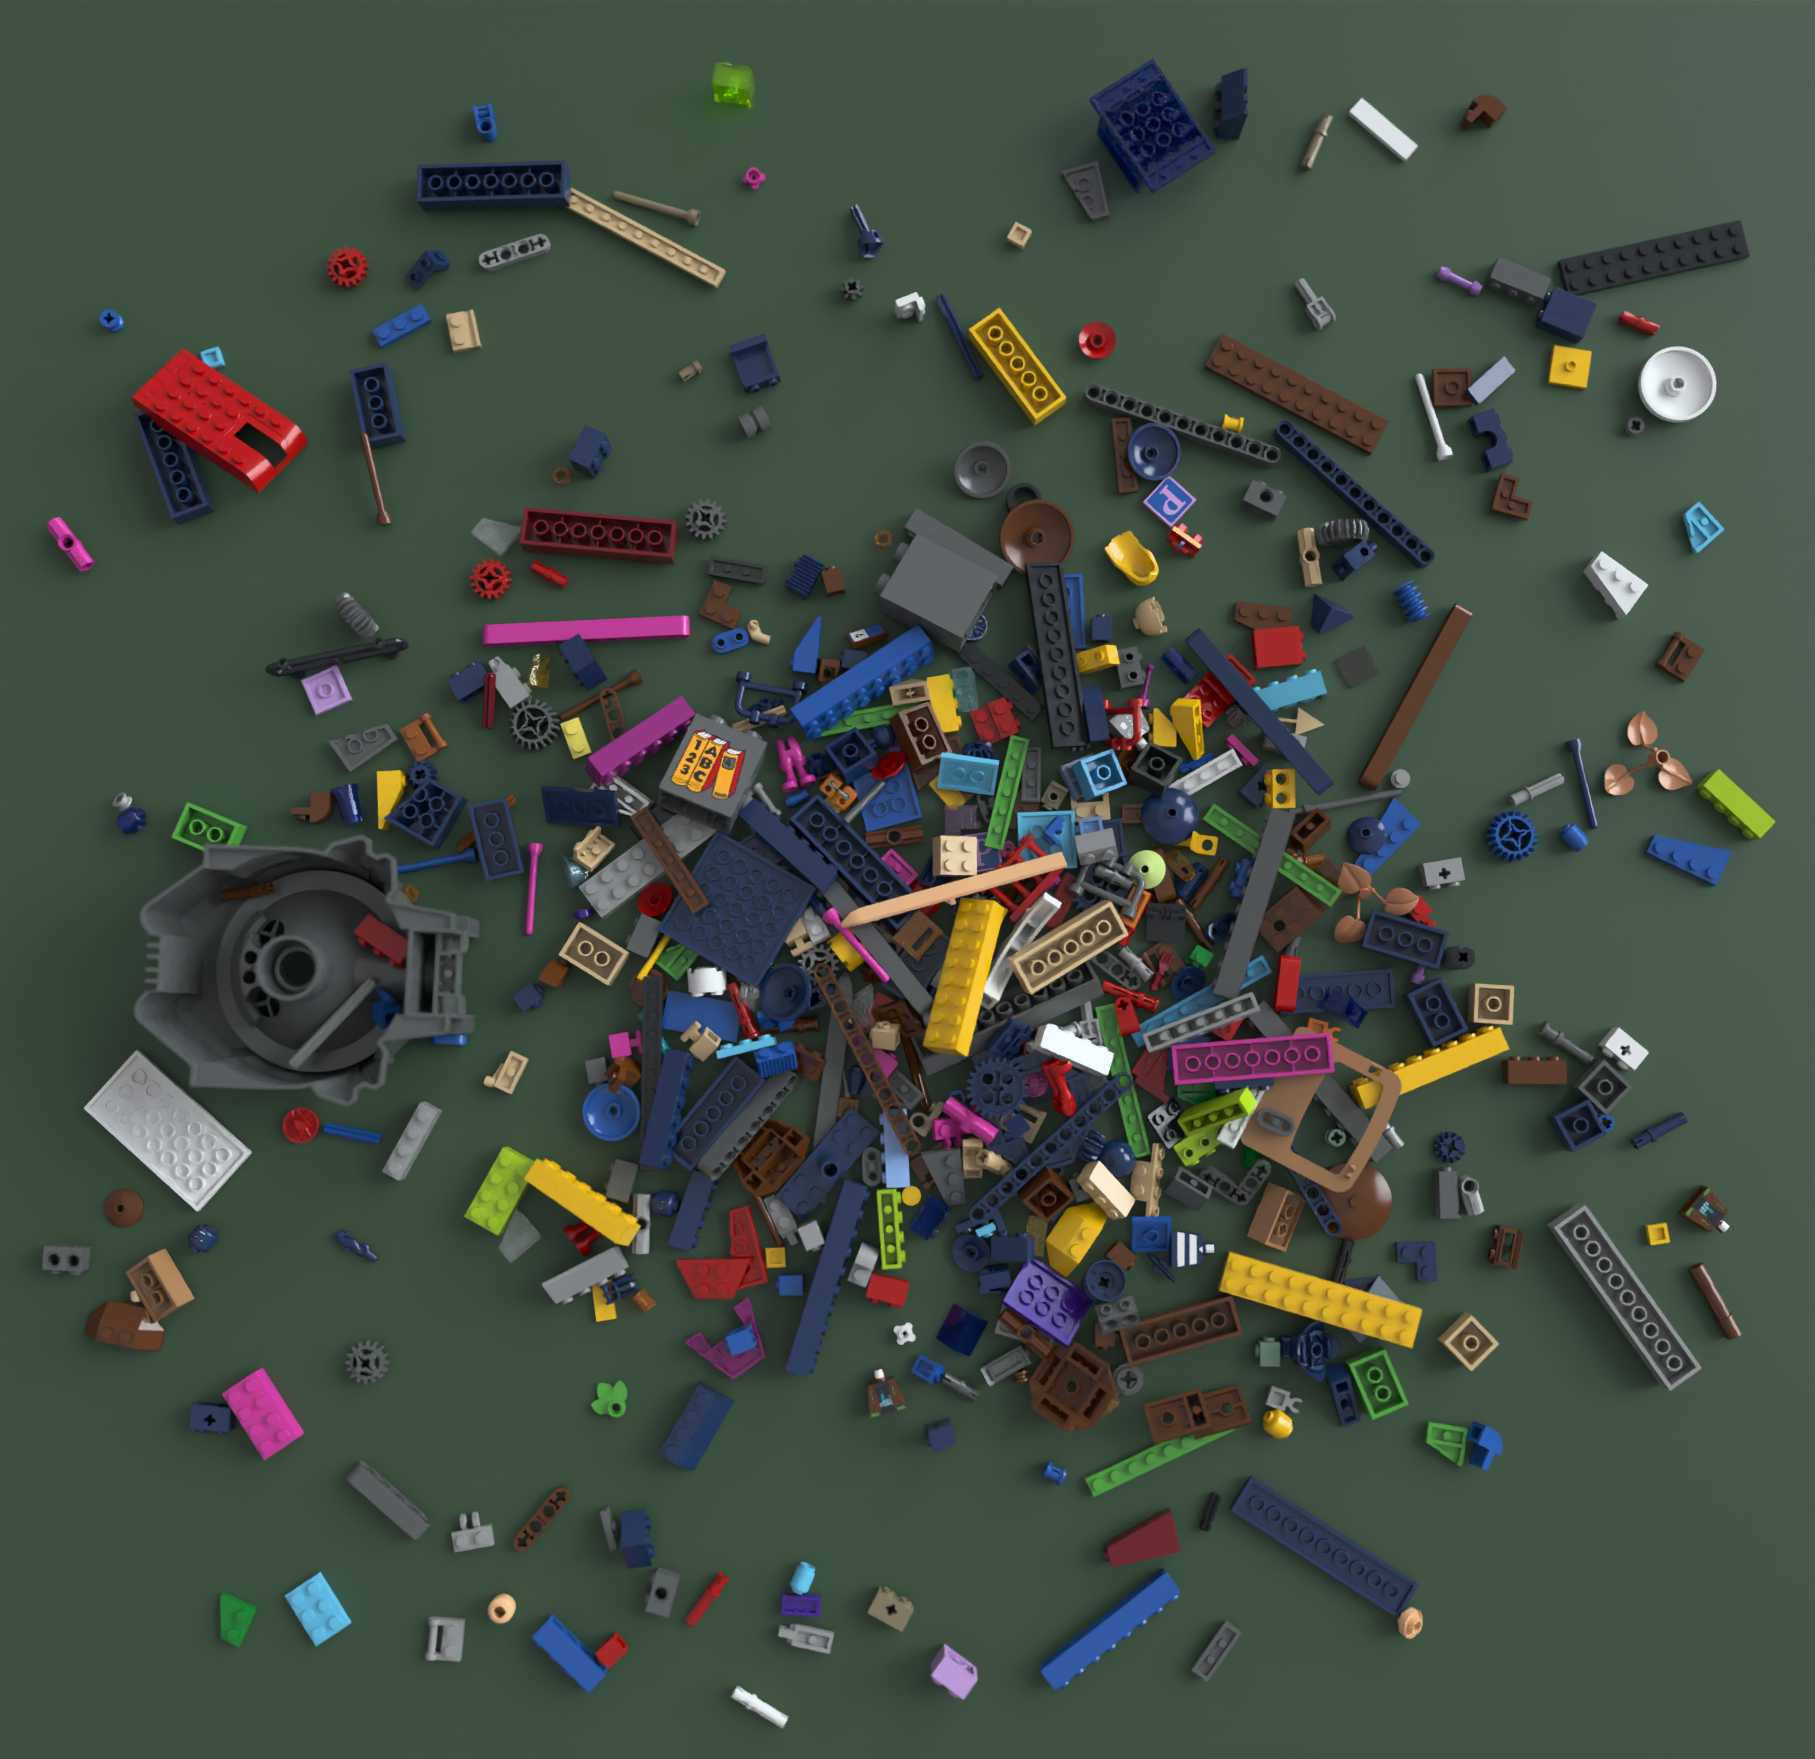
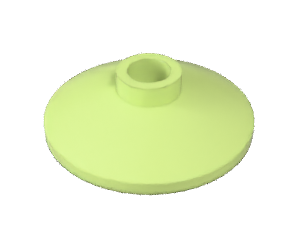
M1143 850L1134 854L1129 860V863L1135 866L1134 870L1143 876L1145 880L1144 889L1153 888L1162 882L1166 866L1159 854L1150 850ZM1143 866L1148 867L1149 870L1147 873H1143ZM1129 877L1130 879H1133V884L1137 886V881L1134 878Z

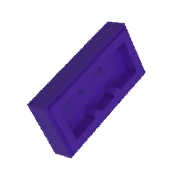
M782 1593L780 1615L820 1617L821 1595Z

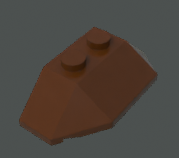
M109 1300L88 1315L84 1334L98 1342L130 1349L161 1350L166 1330L160 1325L159 1321L154 1323L146 1307Z

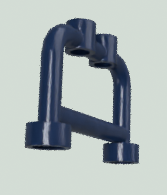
M745 671L737 672L736 681L739 683L735 699L737 714L748 718V723L752 725H759L760 721L768 722V727L774 729L778 728L779 724L788 725L795 721L792 712L788 717H781L774 713L764 714L757 710H744L742 703L745 689L794 697L792 706L794 707L801 702L802 695L807 693V683L794 681L792 689L752 683V675Z

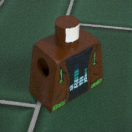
M1701 1185L1677 1212L1705 1231L1711 1232L1716 1228L1720 1233H1724L1730 1226L1723 1220L1728 1213L1727 1208L1711 1188Z
M884 1368L873 1370L875 1381L868 1383L870 1417L874 1418L907 1409L906 1401L895 1377L886 1378Z

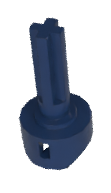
M855 205L849 210L861 235L857 240L858 248L864 258H874L884 241L878 231L870 230L860 207Z

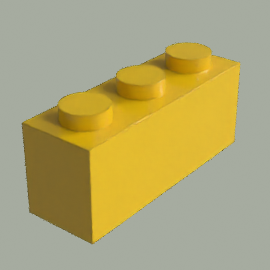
M949 674L928 677L930 704L944 735L959 733L962 723L961 717L956 715V709H959L957 697L953 698L952 690H955L954 679H950Z

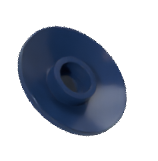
M1359 818L1348 829V843L1358 853H1375L1382 848L1386 841L1385 827L1375 818ZM1364 831L1370 832L1368 836L1362 835Z
M1188 966L1181 969L1171 980V994L1175 998L1183 1000L1201 990L1205 982L1204 972L1197 966Z
M968 1233L961 1235L956 1239L952 1247L955 1263L965 1271H980L989 1261V1247L985 1240L976 1234ZM971 1248L975 1249V1254L971 1252Z

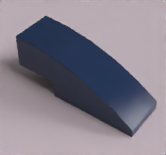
M1100 685L1082 687L1089 742L1108 741L1110 738Z

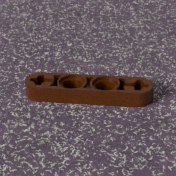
M605 688L600 692V701L612 742L616 739L613 734L615 729L621 728L624 734L628 731L617 692L614 689ZM607 691L614 695L611 698L612 704L616 703L617 707L612 706L606 709L605 705H609V701L604 699ZM615 709L618 711L619 717L617 720L612 721L609 719L608 714L611 710Z
M558 1486L520 1530L513 1541L516 1550L523 1552L529 1549L571 1498V1491L568 1487ZM564 1491L566 1499L562 1498L556 1504L554 1501L559 1496L557 1492L562 1493ZM545 1506L553 1507L554 1514L552 1516L544 1514ZM538 1521L541 1524V1529L533 1531L531 1529V1522ZM529 1533L530 1536L526 1540V1544L521 1546L519 1544L520 1539H523Z

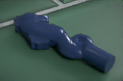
M339 1230L334 1233L333 1236L342 1245L343 1251L354 1249L358 1256L366 1257L373 1263L378 1259V1256L370 1251L368 1244L361 1243L359 1245L356 1239L346 1237L350 1235L349 1231Z

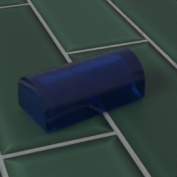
M1171 646L1161 656V660L1185 685L1199 674L1174 646Z

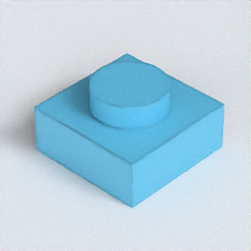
M991 1221V1223L985 1226L976 1227L975 1230L978 1237L987 1238L994 1234L993 1231L996 1230L993 1221Z

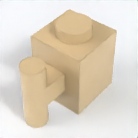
M799 918L785 941L790 948L797 946L790 950L793 957L814 947L811 940L804 943L810 936L801 918Z
M695 1021L680 1036V1039L683 1042H686L689 1038L693 1041L689 1047L691 1054L704 1062L718 1048L721 1038L708 1027L699 1033L697 1030L701 1025Z

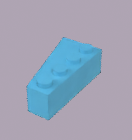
M1316 669L1305 672V676L1299 678L1297 675L1288 677L1286 682L1280 684L1278 681L1267 684V688H1252L1272 712L1278 711L1281 707L1283 709L1293 707L1300 701L1301 703L1311 702L1320 695L1321 699L1328 697L1321 672H1316Z

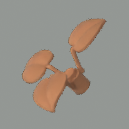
M1645 711L1637 713L1630 720L1627 726V738L1632 745L1641 744L1643 748L1652 751L1648 755V763L1628 772L1621 764H1614L1608 767L1604 774V789L1611 795L1618 796L1631 791L1634 786V780L1630 774L1648 766L1660 769L1657 778L1660 785L1667 790H1676L1692 784L1688 772L1678 760L1670 758L1666 750H1658L1657 747L1647 746L1656 740L1658 733L1654 722L1646 715Z
M1343 863L1338 878V886L1344 893L1357 894L1356 918L1345 916L1337 922L1334 930L1335 940L1339 943L1358 941L1365 935L1366 925L1364 922L1358 921L1360 919V899H1368L1371 894H1374L1381 903L1386 904L1385 912L1387 914L1401 916L1410 912L1417 905L1419 897L1408 889L1395 888L1388 892L1386 900H1384L1374 888H1371V876L1366 870L1353 864Z

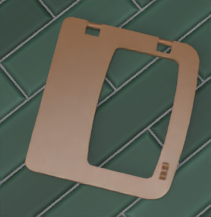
M1298 1027L1293 1036L1317 1033L1306 1027ZM1331 1040L1333 1063H1342L1379 1082L1383 1086L1379 1102L1367 1129L1339 1174H1333L1293 1153L1291 1150V1145L1302 1117L1326 1074L1274 1078L1275 1085L1271 1086L1270 1090L1264 1091L1241 1135V1141L1251 1149L1331 1191L1345 1192L1352 1187L1380 1140L1396 1105L1402 1086L1401 1080L1394 1072ZM1370 1066L1381 1071L1379 1077L1368 1072ZM1270 1108L1292 1118L1295 1122L1294 1132L1289 1136H1282L1261 1127L1257 1122L1258 1112L1261 1109ZM1269 1115L1263 1116V1120L1265 1122L1270 1121L1271 1118ZM1282 1123L1281 1128L1287 1130L1289 1128L1288 1123Z

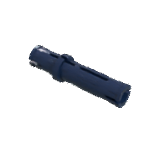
M1679 1112L1652 1128H1646L1643 1133L1631 1138L1630 1142L1633 1144L1639 1141V1143L1633 1145L1638 1150L1647 1143H1654L1657 1141V1138L1686 1124L1688 1120L1686 1117L1678 1120L1685 1116L1682 1112Z

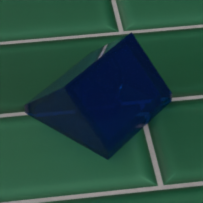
M954 1303L936 1338L952 1350L970 1357L988 1321Z

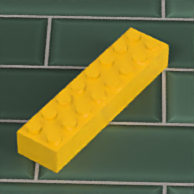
M960 899L923 1042L924 1047L935 1053L968 1056L1005 910L994 900Z
M1486 1025L1476 1029L1477 1033H1466L1459 1036L1458 1041L1450 1040L1440 1044L1441 1048L1427 1049L1423 1051L1424 1055L1422 1056L1413 1055L1406 1058L1405 1063L1397 1062L1387 1066L1401 1080L1402 1088L1399 1095L1509 1050L1501 1028H1493L1492 1025L1487 1027ZM1377 1070L1371 1074L1379 1077L1381 1071ZM1363 1077L1353 1080V1084L1348 1086L1355 1104L1361 1109H1368L1377 1105L1383 1090V1086L1379 1082Z

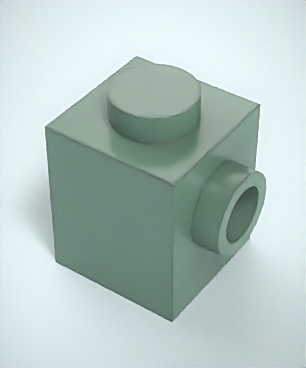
M1263 1336V1340L1257 1339V1345H1254V1356L1257 1357V1364L1260 1366L1280 1367V1342L1275 1340V1337Z

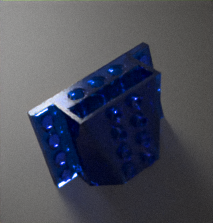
M1154 58L1090 98L1089 102L1100 116L1096 134L1137 194L1145 186L1153 194L1216 153V149Z

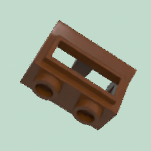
M1496 1224L1491 1233L1493 1243L1492 1248L1490 1247L1488 1250L1489 1263L1518 1270L1525 1231ZM1505 1232L1513 1233L1508 1262L1500 1261Z

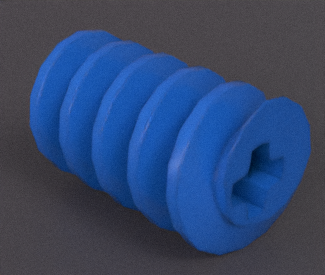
M1412 580L1397 588L1393 594L1400 595L1397 598V602H1403L1400 608H1407L1403 614L1405 616L1411 615L1407 621L1415 623L1432 613L1424 612L1428 606H1421L1425 600L1417 599L1421 592L1414 593L1418 586H1411L1410 584L1414 581Z

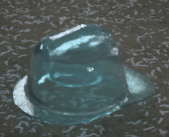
M558 849L557 853L560 863L567 877L569 889L573 893L575 887L582 885L589 879L588 871L578 862H575L573 858H565Z

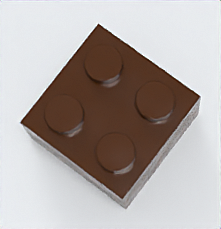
M1047 1165L1017 1190L1021 1201L1046 1223L1075 1199L1070 1185Z

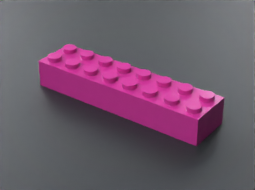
M1330 1033L1171 1046L1175 1086L1334 1073Z

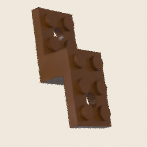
M1327 858L1312 871L1325 880H1329L1331 884L1339 889L1338 878L1341 871ZM1295 884L1278 902L1265 912L1259 932L1278 953L1322 917L1323 912L1330 906L1298 884ZM1342 892L1336 901H1338L1346 893ZM1281 920L1285 923V928L1277 930L1274 923Z
M1240 1384L1203 1395L1199 1388L1143 1405L1155 1445L1191 1434L1197 1440L1252 1424ZM1228 1404L1232 1406L1231 1413H1223L1221 1411L1223 1405ZM1167 1414L1174 1417L1173 1422L1170 1424L1163 1422V1417Z

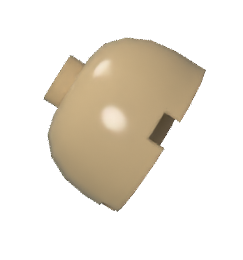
M1155 597L1141 602L1135 611L1136 618L1133 619L1136 629H1141L1147 636H1157L1167 632V625H1162V622L1165 620L1158 601L1154 602Z

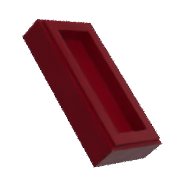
M1137 1075L1134 1077V1084L1162 1103L1169 1101V1096Z

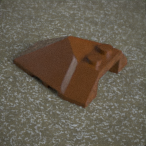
M769 1118L732 1162L742 1185L756 1198L777 1191L803 1163L810 1138L796 1126L787 1125L779 1120Z

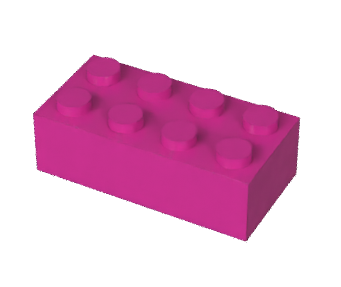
M263 1368L255 1371L222 1393L264 1460L304 1434V1431Z

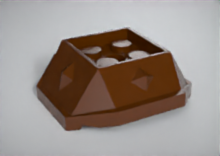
M1076 1341L1071 1342L1066 1348L1062 1345L1052 1347L1029 1380L1032 1409L1064 1432L1095 1427L1116 1395L1109 1364ZM1076 1382L1077 1390L1072 1393L1070 1391V1384Z

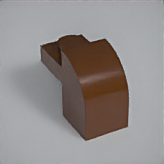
M1480 95L1470 104L1468 112L1463 116L1465 120L1461 127L1467 131L1480 119L1490 129L1502 117L1508 107L1495 96Z
M311 792L310 807H291V815L297 816L298 820H309L310 817L309 822L313 824L324 823L334 812L335 794L331 792Z
M617 1057L604 1073L605 1076L609 1077L608 1091L615 1094L621 1085L631 1089L641 1077L642 1064L628 1057Z

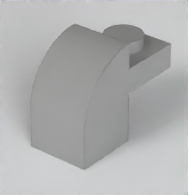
M862 1241L848 1281L866 1288L880 1252L879 1247Z

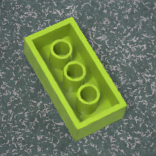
M508 1146L503 1147L464 1217L496 1235L502 1234L530 1185L524 1177L535 1161Z

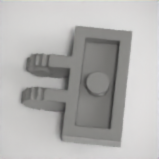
M477 1511L472 1512L473 1527L468 1528L466 1514H460L461 1529L451 1533L454 1553L493 1546L495 1544L492 1524L480 1526Z

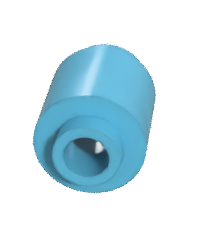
M801 1562L800 1566H797L790 1582L792 1591L798 1594L808 1592L815 1576V1568L812 1565Z

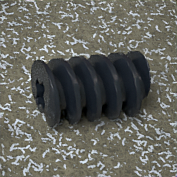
M1465 945L1448 947L1443 952L1442 963L1449 970L1468 969L1475 962V952L1472 948Z

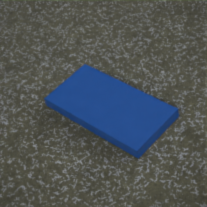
M1064 574L1075 650H1086L1082 574Z
M668 990L662 1019V1028L685 1032L697 1021L701 1025L697 1030L699 1033L708 1027L721 1040L737 1042L740 1025L738 1024L739 1016L733 1002L702 996L692 997V994Z

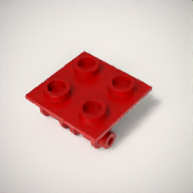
M1202 680L1183 698L1200 700L1202 728L1205 727L1206 729L1229 707Z

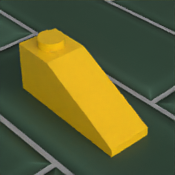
M1178 698L1170 707V715L1193 760H1198L1205 753L1200 700Z
M400 770L377 771L378 826L383 831H387L391 822L384 818L397 809L405 793V787L408 785L407 776Z

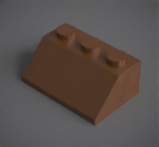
M930 702L900 711L889 719L912 772L941 760L942 752L953 754Z

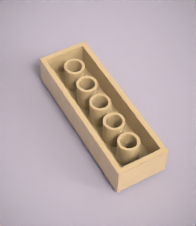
M1103 899L1006 959L1024 992L1033 994L1129 934L1112 902Z

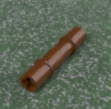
M1701 1262L1691 1266L1689 1271L1697 1284V1288L1702 1291L1707 1304L1716 1317V1322L1720 1325L1727 1340L1739 1337L1742 1332L1733 1318V1314L1729 1312L1722 1296L1715 1287V1281L1711 1278L1704 1263Z

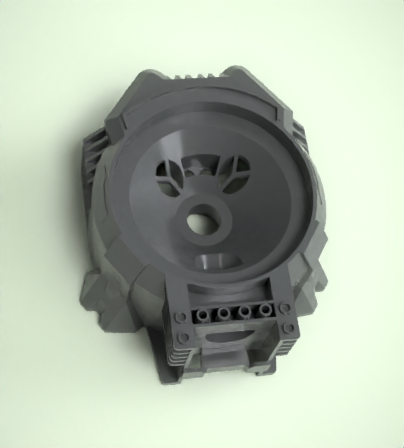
M364 835L332 842L325 852L299 847L204 844L203 865L145 904L141 910L140 921L143 927L148 932V935L160 936V943H147V947L159 948V955L147 954L146 956L148 959H158V968L146 967V972L158 973L157 979H145V983H156L157 990L144 991V994L135 1004V1017L138 1022L191 1065L190 1086L256 1089L312 1088L318 1097L350 1106L358 1101L362 1088L367 1087L376 1090L385 1084L387 1067L394 1063V1055L405 1045L409 1038L474 1033L475 1015H465L466 1000L465 996L461 994L463 955L468 951L469 938H479L480 922L478 919L467 916H456L452 912L413 906L402 892L404 885L398 881L397 859L389 853L376 855L373 852L372 841ZM272 882L275 886L268 888H275L273 894L261 895L255 899L249 897L222 902L220 897H226V895L219 896L221 890L245 887L252 883L263 884ZM368 914L408 940L407 967L405 970L399 966L394 968L387 962L388 959L385 956L378 957L372 952L373 948L370 946L365 948L356 941L358 937L353 932ZM276 921L271 933L263 931L269 923ZM280 922H282L285 929L284 935L275 938V933ZM261 935L269 936L271 940L264 947L261 943ZM303 951L313 959L315 973L307 984L298 987L287 979L285 966L293 954ZM255 952H256L258 958H257V961L253 964V960H254V956H255ZM252 971L255 972V974H256V981H255L254 983H253ZM368 978H372L377 983L374 990L298 1068H293L289 1064V1060ZM263 988L268 993L267 999L257 1002L259 991ZM379 988H383L394 998V1002L400 1007L401 1014L395 1015L390 1027L383 1030L373 1021L372 1003L380 1001V996L377 994ZM273 997L279 999L280 1010L276 1016L271 1005ZM267 1005L270 1017L265 1016L259 1007Z

